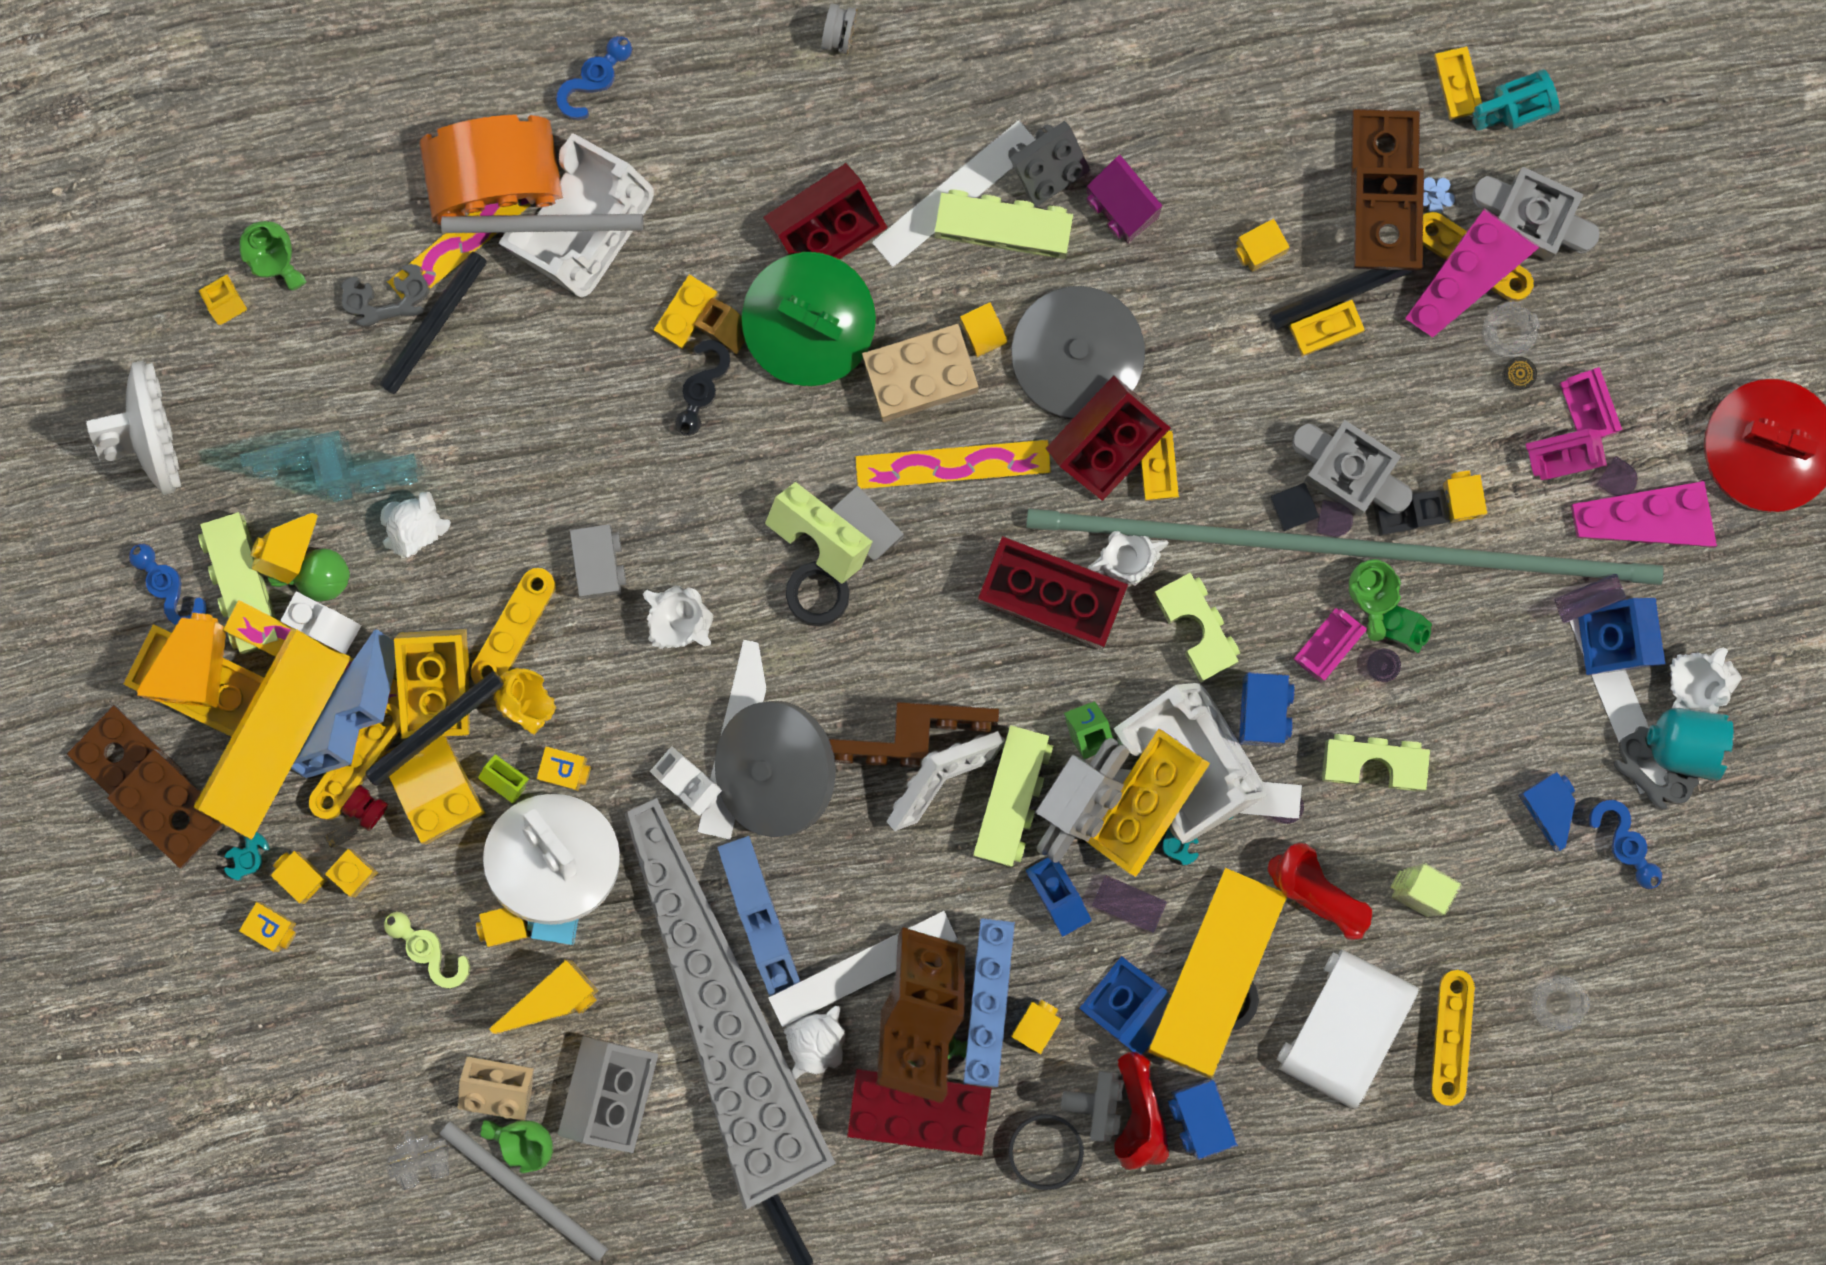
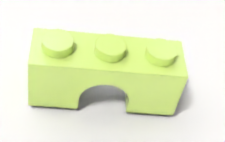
M794 482L775 497L765 522L768 527L790 544L804 533L810 535L818 544L820 551L816 564L841 584L862 568L873 542L797 482Z
M1189 573L1155 591L1153 596L1168 624L1186 617L1195 620L1202 629L1201 642L1186 651L1185 655L1200 683L1237 664L1239 661L1236 656L1240 654V651L1231 636L1226 638L1220 626L1224 622L1216 607L1209 608L1204 598L1208 595V592L1199 577L1194 579L1192 574Z
M1334 734V740L1328 739L1325 741L1322 781L1356 785L1359 783L1362 765L1367 760H1377L1382 762L1389 771V788L1419 792L1426 790L1430 750L1421 749L1422 743L1402 741L1401 747L1388 745V739L1368 738V743L1354 742L1355 736Z

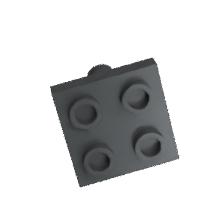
M1065 121L1056 127L1049 124L1043 126L1047 133H1044L1040 128L1036 132V140L1028 146L1024 143H1018L1016 146L1020 150L1019 152L1014 147L1008 152V158L1011 160L1029 200L1035 207H1038L1091 171L1071 127Z
M1099 1071L1097 1089L1094 1094L1063 1091L1061 1100L1062 1111L1091 1115L1093 1120L1090 1140L1112 1141V1135H1118L1120 1115L1115 1114L1117 1101L1123 1100L1125 1083L1120 1080L1121 1073Z

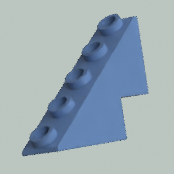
M377 629L373 631L335 686L291 769L303 777L309 778L352 764L359 729L381 723L384 720L396 666L395 647L392 639Z
M746 836L718 846V851L756 964L771 997L801 981L750 836Z
M981 919L966 1052L965 1084L998 1087L1015 922Z

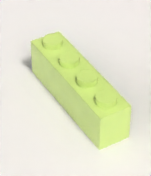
M951 189L948 193H941L934 238L1066 259L1073 214L1067 213L1066 208L1059 206H1047V210L1034 208V204L1028 201L1016 200L1014 204L1002 203L1001 198L996 196L982 195L981 199L968 197V193L965 191Z
M237 512L200 524L203 533L199 534L198 538L204 554L209 553L212 565L208 566V571L213 585L219 584L222 597L218 598V604L223 617H230L238 600L276 619L263 575L251 569L255 557L251 556L253 542L245 516ZM273 628L261 645L278 640L275 628ZM228 633L232 648H238L240 653L246 655L261 650Z
M1010 725L973 857L1008 867H1013L1014 861L1021 862L1026 843L1021 842L1020 838L1023 828L1030 830L1035 810L1029 809L1032 796L1039 797L1044 781L1043 777L1038 776L1041 764L1048 765L1053 750V745L1047 744L1049 736Z
M1421 864L1409 867L1403 871L1400 870L1397 873L1390 887L1395 890L1391 898L1426 917L1445 915L1461 884L1428 865Z

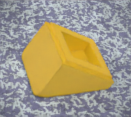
M228 274L198 290L209 313L218 325L224 324L247 310Z

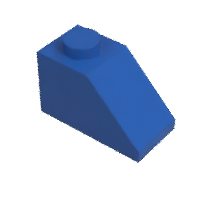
M1558 772L1550 774L1518 795L1554 852L1561 851L1566 847L1576 801L1572 795L1575 792L1573 785L1565 775L1560 777Z
M1046 858L1025 870L1062 937L1092 921L1078 891L1059 861L1054 863L1049 858Z

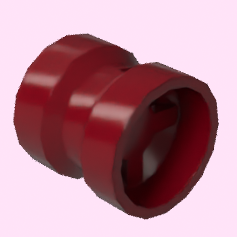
M359 785L347 799L341 812L349 818L355 817L360 821V826L370 831L384 815L389 804L380 798H373L370 796L368 789Z

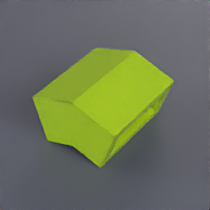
M496 754L483 767L478 777L513 804L525 790L529 778Z

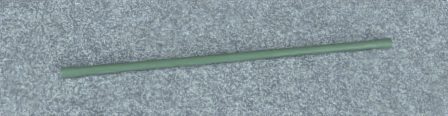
M1028 508L1026 528L1069 530L1103 534L1119 531L1127 536H1148L1149 538L1626 580L1632 583L1661 585L1664 573L1663 565L1624 564L1067 514L1053 510Z

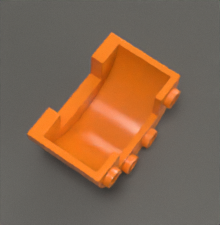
M517 115L477 118L437 129L438 136L432 138L431 134H426L419 142L432 221L437 222L438 225H441L442 216H465V212L474 213L485 210V205L498 203L499 207L513 206L518 203V199L526 198L530 204H535L536 207H548L556 204L555 200L563 199L551 123L544 117L530 115L528 116V121H520Z

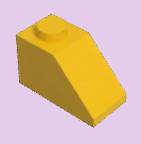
M314 513L307 514L271 529L263 538L258 537L251 551V556L255 557L251 569L289 584L300 572L318 515Z

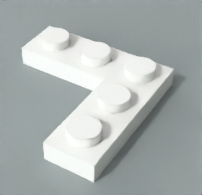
M998 731L986 736L981 734L970 742L964 744L956 743L945 751L939 753L933 751L922 760V768L918 774L907 783L908 789L905 794L894 803V811L886 822L894 831L918 823L946 779L992 763L1006 742Z

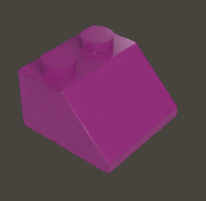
M1118 155L1086 189V194L1088 195L1086 198L1087 203L1095 213L1099 214L1102 212L1109 220L1107 227L1118 240L1123 237L1129 243L1159 219L1162 204L1121 155Z

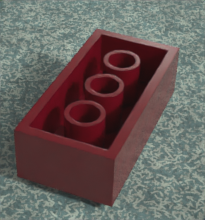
M1002 536L977 603L1103 651L1128 584Z
M856 1069L848 1138L983 1156L991 1087L947 1081V1095L941 1103L877 1084L878 1071Z

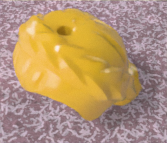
M515 668L506 671L500 676L504 682L503 687L493 695L496 709L502 713L503 717L520 724L524 730L535 735L544 726L545 721L552 718L556 709L555 700L549 697L547 690L543 687L544 678L538 673L525 668Z

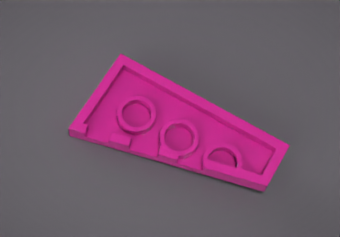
M1483 208L1405 319L1431 337H1434L1539 249V245Z
M1704 481L1571 505L1576 537L1579 539L1633 541L1650 544L1662 543L1707 548L1717 547Z

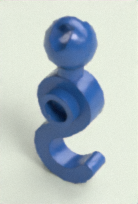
M615 36L610 39L606 45L607 54L604 57H592L584 63L581 69L582 79L574 78L560 86L556 100L560 111L565 117L571 120L588 118V109L570 106L568 104V97L576 91L586 93L602 92L611 87L615 79L613 66L616 62L627 60L632 53V45L627 38ZM622 40H625V41L628 42V44H626V45H624V46L620 45V43L622 42Z
M137 544L130 550L129 561L131 565L148 573L146 587L149 592L157 598L165 599L164 613L170 622L177 625L181 618L191 619L192 613L205 614L206 602L198 597L194 601L193 612L185 617L180 616L176 609L182 585L179 573L170 566L158 565L155 562V551L148 544ZM140 547V553L135 555L134 550Z
M1605 800L1598 803L1589 815V826L1591 828L1599 827L1602 815L1606 811L1615 812L1619 818V823L1612 841L1614 858L1624 865H1634L1637 870L1636 880L1642 888L1654 889L1658 887L1662 881V871L1656 864L1646 861L1647 843L1645 838L1637 832L1629 831L1631 815L1628 808L1616 800ZM1652 877L1657 881L1655 886H1652L1650 883Z

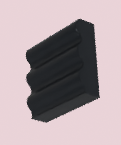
M1305 482L1270 496L1284 532L1319 518Z

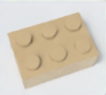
M959 324L862 353L864 366L882 422L978 393L979 387Z

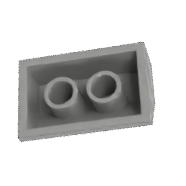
M583 1036L558 1136L583 1144L634 1153L658 1054Z

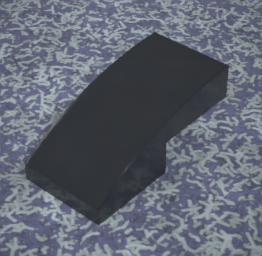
M1444 489L1412 494L1410 505L1398 514H1391L1373 503L1379 536L1450 522Z

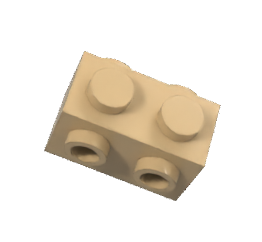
M467 1057L460 1078L458 1109L525 1120L532 1094L534 1068Z

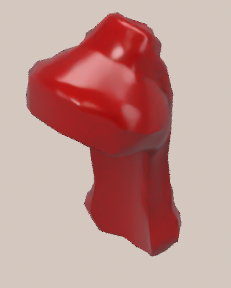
M1299 842L1290 846L1283 854L1270 859L1267 872L1274 881L1275 886L1284 896L1293 899L1316 915L1334 922L1347 940L1363 938L1372 922V908L1366 902L1354 899L1327 881L1318 862L1317 853L1307 843Z
M1127 1052L1118 1059V1068L1124 1078L1127 1096L1132 1107V1114L1123 1133L1115 1141L1114 1149L1121 1166L1126 1170H1134L1148 1164L1160 1165L1164 1163L1169 1157V1148L1162 1115L1151 1080L1149 1079L1150 1060L1138 1052Z

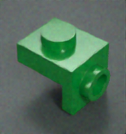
M1398 605L1383 614L1382 621L1386 629L1385 638L1404 645L1415 653H1419L1422 646L1430 638L1432 623L1423 615Z

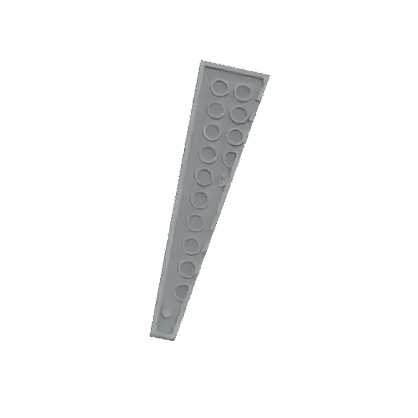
M655 798L626 812L625 817L743 1209L746 1210L836 1163L658 799Z

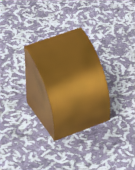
M712 297L694 323V326L711 339L722 343L728 350L737 354L745 343L742 315L732 307Z

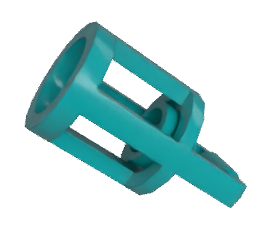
M1541 69L1530 75L1496 86L1494 99L1481 103L1474 109L1472 123L1476 130H1482L1501 122L1509 129L1514 130L1520 126L1559 113V98L1550 75L1546 70ZM1538 95V97H1535V98L1529 99V100H1527V101L1521 102V103H1519V104H1516L1517 102H1520V101H1523V100H1525V99H1528V98H1531V97H1534V96Z

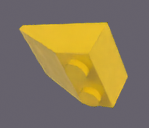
M467 629L401 632L394 638L402 739L411 736L469 690ZM470 713L440 737L469 735Z
M446 736L438 737L389 776L404 811L422 844L427 845L486 814ZM391 749V750L385 752L381 758H383L386 754H388V753H389L390 751H392L393 749Z
M566 960L489 1029L493 1034H498L569 1015L576 1011L578 1014L584 1013L597 1001L593 995L599 990L572 960Z

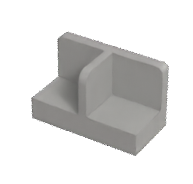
M858 485L832 509L873 541L867 554L873 561H876L892 545L896 546L904 538L901 530Z

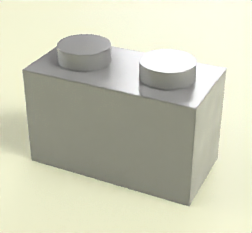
M610 524L570 530L579 597L583 600L622 594L621 585H626L624 565L617 564L616 552H622L619 532H613Z

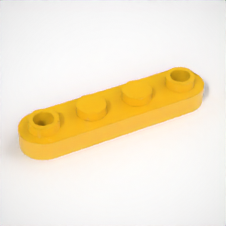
M1426 213L1423 215V246L1447 260L1467 231L1439 213ZM1433 226L1436 228L1437 234L1429 236L1426 234L1425 228ZM1518 265L1493 286L1491 290L1509 301H1522L1533 289V277L1528 270ZM1517 280L1521 286L1520 290H1512L1509 286L1510 281Z
M533 568L522 577L471 667V677L475 684L483 679L481 672L486 666H491L493 671L499 676H502L504 672L511 669L554 594L555 580L547 570ZM535 579L543 580L544 585L541 590L536 591L532 589L531 585Z
M387 703L385 715H391L393 718L390 726L385 727L381 722L359 729L351 765L328 771L323 776L309 798V807L315 816L324 820H331L342 813L341 810L347 799L367 778L365 775L367 769L380 760L400 732V712L397 706ZM327 797H331L334 801L330 809H325L323 806V801Z
M1451 970L1445 973L1439 983L1431 1094L1438 1103L1446 1106L1460 1103L1465 1097L1467 1088L1475 984L1472 977L1462 970ZM1454 980L1459 981L1462 985L1461 991L1456 994L1450 989V985ZM1445 1082H1450L1453 1085V1092L1449 1095H1445L1442 1092V1085Z

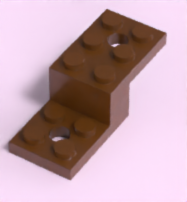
M1353 109L1350 210H1354L1353 269H1422L1424 168H1419L1420 111ZM1379 137H1390L1394 142V149L1388 153L1380 151L1376 145ZM1383 227L1394 228L1398 235L1397 241L1392 244L1384 243L1379 236L1380 229Z
M897 702L894 743L829 739L834 753L835 763L853 764V758L866 759V765L887 766V760L900 761V767L920 768L922 760L928 755L930 723H937L936 729L957 730V724L970 725V731L990 732L991 726L997 727L999 709Z
M115 705L67 753L77 765L109 794L107 799L180 869H183L224 826L193 808L201 792L186 778L188 774ZM119 743L124 749V756L119 762L112 763L107 757V750L112 744ZM178 811H184L189 816V824L185 829L178 831L172 825V816Z
M902 927L897 939L895 985L881 1009L877 1084L937 1102H943L947 1095L948 1046L964 1017L965 945ZM925 961L932 963L933 967L928 965ZM908 1061L914 1062L916 1067L910 1065Z

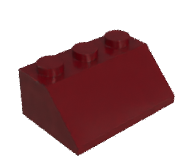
M847 163L841 165L763 217L786 256L802 252H816L830 255L840 260L888 228L862 180Z
M1113 375L1045 449L1059 467L1103 501L1171 427L1133 390Z

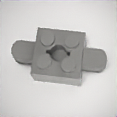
M1523 166L1516 174L1512 185L1492 176H1486L1473 189L1472 199L1477 207L1485 208L1497 215L1502 221L1539 245V249L1533 254L1549 262L1557 254L1560 245L1584 254L1590 251L1599 240V228L1594 223L1575 215L1584 194Z
M1344 420L1333 437L1314 424H1305L1294 434L1292 439L1293 449L1314 464L1304 481L1359 517L1364 514L1371 502L1391 514H1398L1410 505L1412 500L1410 487L1390 474L1401 456L1348 421Z
M1108 738L1104 741L1091 763L1074 755L1071 756L1036 813L1052 823L1037 846L1039 853L1042 855L1048 854V858L1056 863L1063 858L1075 837L1089 841L1091 837H1095L1100 832L1104 824L1102 819L1109 809H1113L1121 799L1122 792L1120 791L1124 784L1114 777L1128 757V748L1123 745L1118 746L1116 740Z

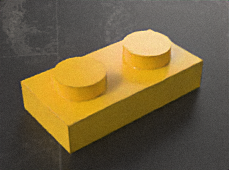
M1468 46L1435 54L1434 61L1449 119L1453 120L1473 115L1475 107L1481 104L1482 101Z
M689 274L654 328V332L683 350L697 328L694 326V323L711 298H716L718 292Z
M1353 300L1289 326L1302 357L1365 331Z
M1168 431L1141 460L1145 501L1177 499L1179 497L1172 431Z

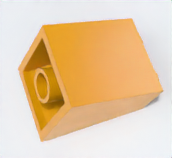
M192 613L191 619L181 618L140 684L137 696L149 701L217 708L226 631L223 630L224 626L218 623V619L212 618V615Z

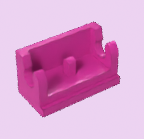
M1600 367L1569 377L1567 380L1559 383L1576 431L1598 429L1600 430L1601 438L1604 439L1616 435L1622 430Z
M1584 429L1526 443L1534 476L1540 475L1541 480L1607 466L1601 433L1598 429Z
M1335 608L1295 656L1293 661L1322 683L1360 639L1367 628L1341 608L1339 610Z

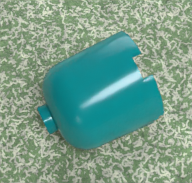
M1671 708L1659 717L1656 725L1650 726L1647 744L1652 745L1654 760L1663 769L1718 781L1727 769L1726 765H1721L1724 752L1732 751L1734 737L1733 721H1727L1729 716L1725 714L1685 708Z

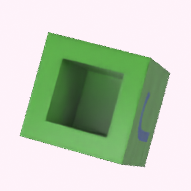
M1095 701L1064 713L1071 740L1083 759L1095 756L1104 741L1112 738L1108 720Z

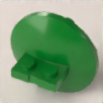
M816 252L787 255L767 266L751 284L742 310L743 334L752 356L763 369L774 377L799 386L828 384L851 372L863 359L862 353L869 350L876 325L873 299L860 275L843 261L833 256Z

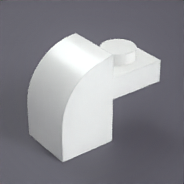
M295 592L281 619L282 623L298 629L313 639L344 654H347L361 627L355 621L298 592Z
M672 746L650 770L662 784L676 794L699 816L704 810L713 806L717 795L722 791L718 785Z

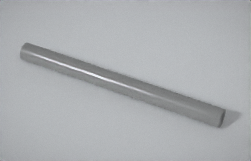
M643 214L442 216L441 229L442 233L643 231Z
M451 1121L442 1129L440 1135L594 1260L599 1262L607 1252L608 1248Z

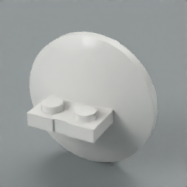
M144 361L133 362L127 381L126 413L86 421L88 432L95 446L99 461L105 459L115 461L127 454L136 453L142 468L162 494L174 493L176 488L181 487L178 474L179 464L171 441L173 436L170 423L167 421L165 409L160 398L162 393L159 380L156 377L153 363L146 364Z
M544 794L518 802L498 818L487 837L483 863L487 883L493 895L503 907L524 920L552 925L568 923L584 917L607 898L618 876L620 855L618 841L612 826L595 807L572 796Z

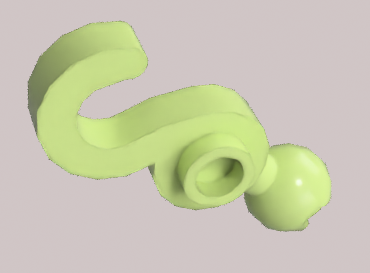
M393 912L386 917L384 921L385 932L392 938H403L406 941V952L411 960L417 963H429L428 971L430 978L435 984L442 988H454L466 981L470 973V963L466 956L458 958L457 974L454 977L447 978L440 971L442 953L440 940L436 934L429 930L414 931L410 927L409 918L402 912ZM391 916L395 918L393 925L388 924V919Z

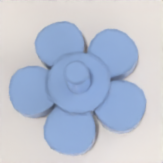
M1428 177L1424 179L1423 206L1429 204V212L1441 214L1443 206L1449 207L1453 205L1454 195L1449 192L1445 193L1451 186L1448 179L1439 178L1436 183L1433 178Z

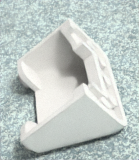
M572 133L559 151V164L566 171L560 180L563 199L555 200L556 204L552 206L542 207L537 215H644L653 200L654 190L651 184L629 163ZM632 231L505 232L499 244L508 252L577 296L585 297L596 287Z
M1198 683L1173 686L1113 728L1118 735V744L1128 748L1129 754L1131 753L1134 756L1142 755L1159 728L1210 763L1169 826L1174 837L1181 840L1182 843L1194 840L1267 796L1264 783L1206 689Z
M1341 949L1339 954L1334 952L1331 954L1324 967V970L1328 972L1327 982L1297 1039L1291 1045L1285 1042L1276 1060L1281 1062L1278 1069L1349 1108L1356 1109L1364 1098L1406 1018L1419 988Z

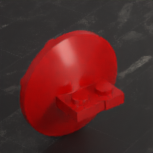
M1780 379L1757 380L1732 391L1713 411L1704 436L1705 460L1714 482L1734 502L1758 512H1785L1798 508L1814 499L1826 487L1825 404L1814 393L1803 386Z

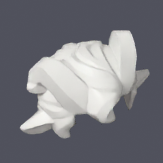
M421 492L419 500L416 498L407 499L401 503L392 501L381 510V524L386 526L388 535L383 540L385 548L393 549L394 553L401 556V558L415 555L422 547L438 540V535L443 536L449 530L451 524L450 520H442L439 514L436 513V506L430 492Z
M1114 531L1108 537L1109 544L1102 549L1101 556L1094 563L1090 564L1088 569L1098 571L1100 574L1128 585L1136 586L1153 571L1154 564L1161 556L1159 551L1167 547L1169 542L1167 540H1150L1148 536H1127L1119 531Z
M675 585L663 593H654L649 590L644 591V599L651 605L647 620L649 621L648 626L650 628L648 639L652 642V646L659 647L660 649L664 647H685V645L694 641L703 646L711 644L708 638V630L713 622V614L702 603L701 595L697 590L688 587L684 589Z
M1726 648L1717 649L1711 656L1697 652L1690 655L1679 654L1677 658L1672 659V664L1670 665L1672 679L1670 683L1672 685V694L1677 698L1672 708L1717 713L1720 706L1728 704L1731 693L1736 689L1742 677L1731 661L1724 662L1728 653Z
M834 1006L826 1015L814 1013L786 1025L784 1033L788 1041V1049L796 1063L792 1070L794 1079H797L805 1072L813 1074L823 1073L828 1067L836 1068L842 1063V1045L845 1041V1032L838 1023L841 1009L839 1006Z

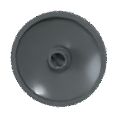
M1086 286L1064 287L1039 298L1021 317L1012 341V366L1021 389L1036 406L1054 416L1072 420L1113 375L1131 390L1135 389L1143 371L1145 343L1136 318L1119 299L1097 288Z
M766 701L755 703L742 709L724 728L715 755V776L717 785L722 790L720 792L721 798L732 816L741 825L754 833L768 837H782L802 832L812 826L829 805L836 776L834 753L830 741L818 721L797 705L785 701Z

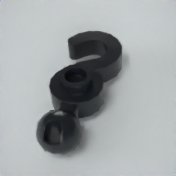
M716 340L702 341L694 348L698 356L708 352H715L720 357V363L714 369L704 370L692 375L683 385L682 393L688 405L686 410L677 415L675 427L684 436H691L699 431L701 428L699 411L710 406L716 397V388L713 381L725 376L730 368L731 359L729 351L722 343ZM688 426L690 430L688 433H683L681 431L682 428Z

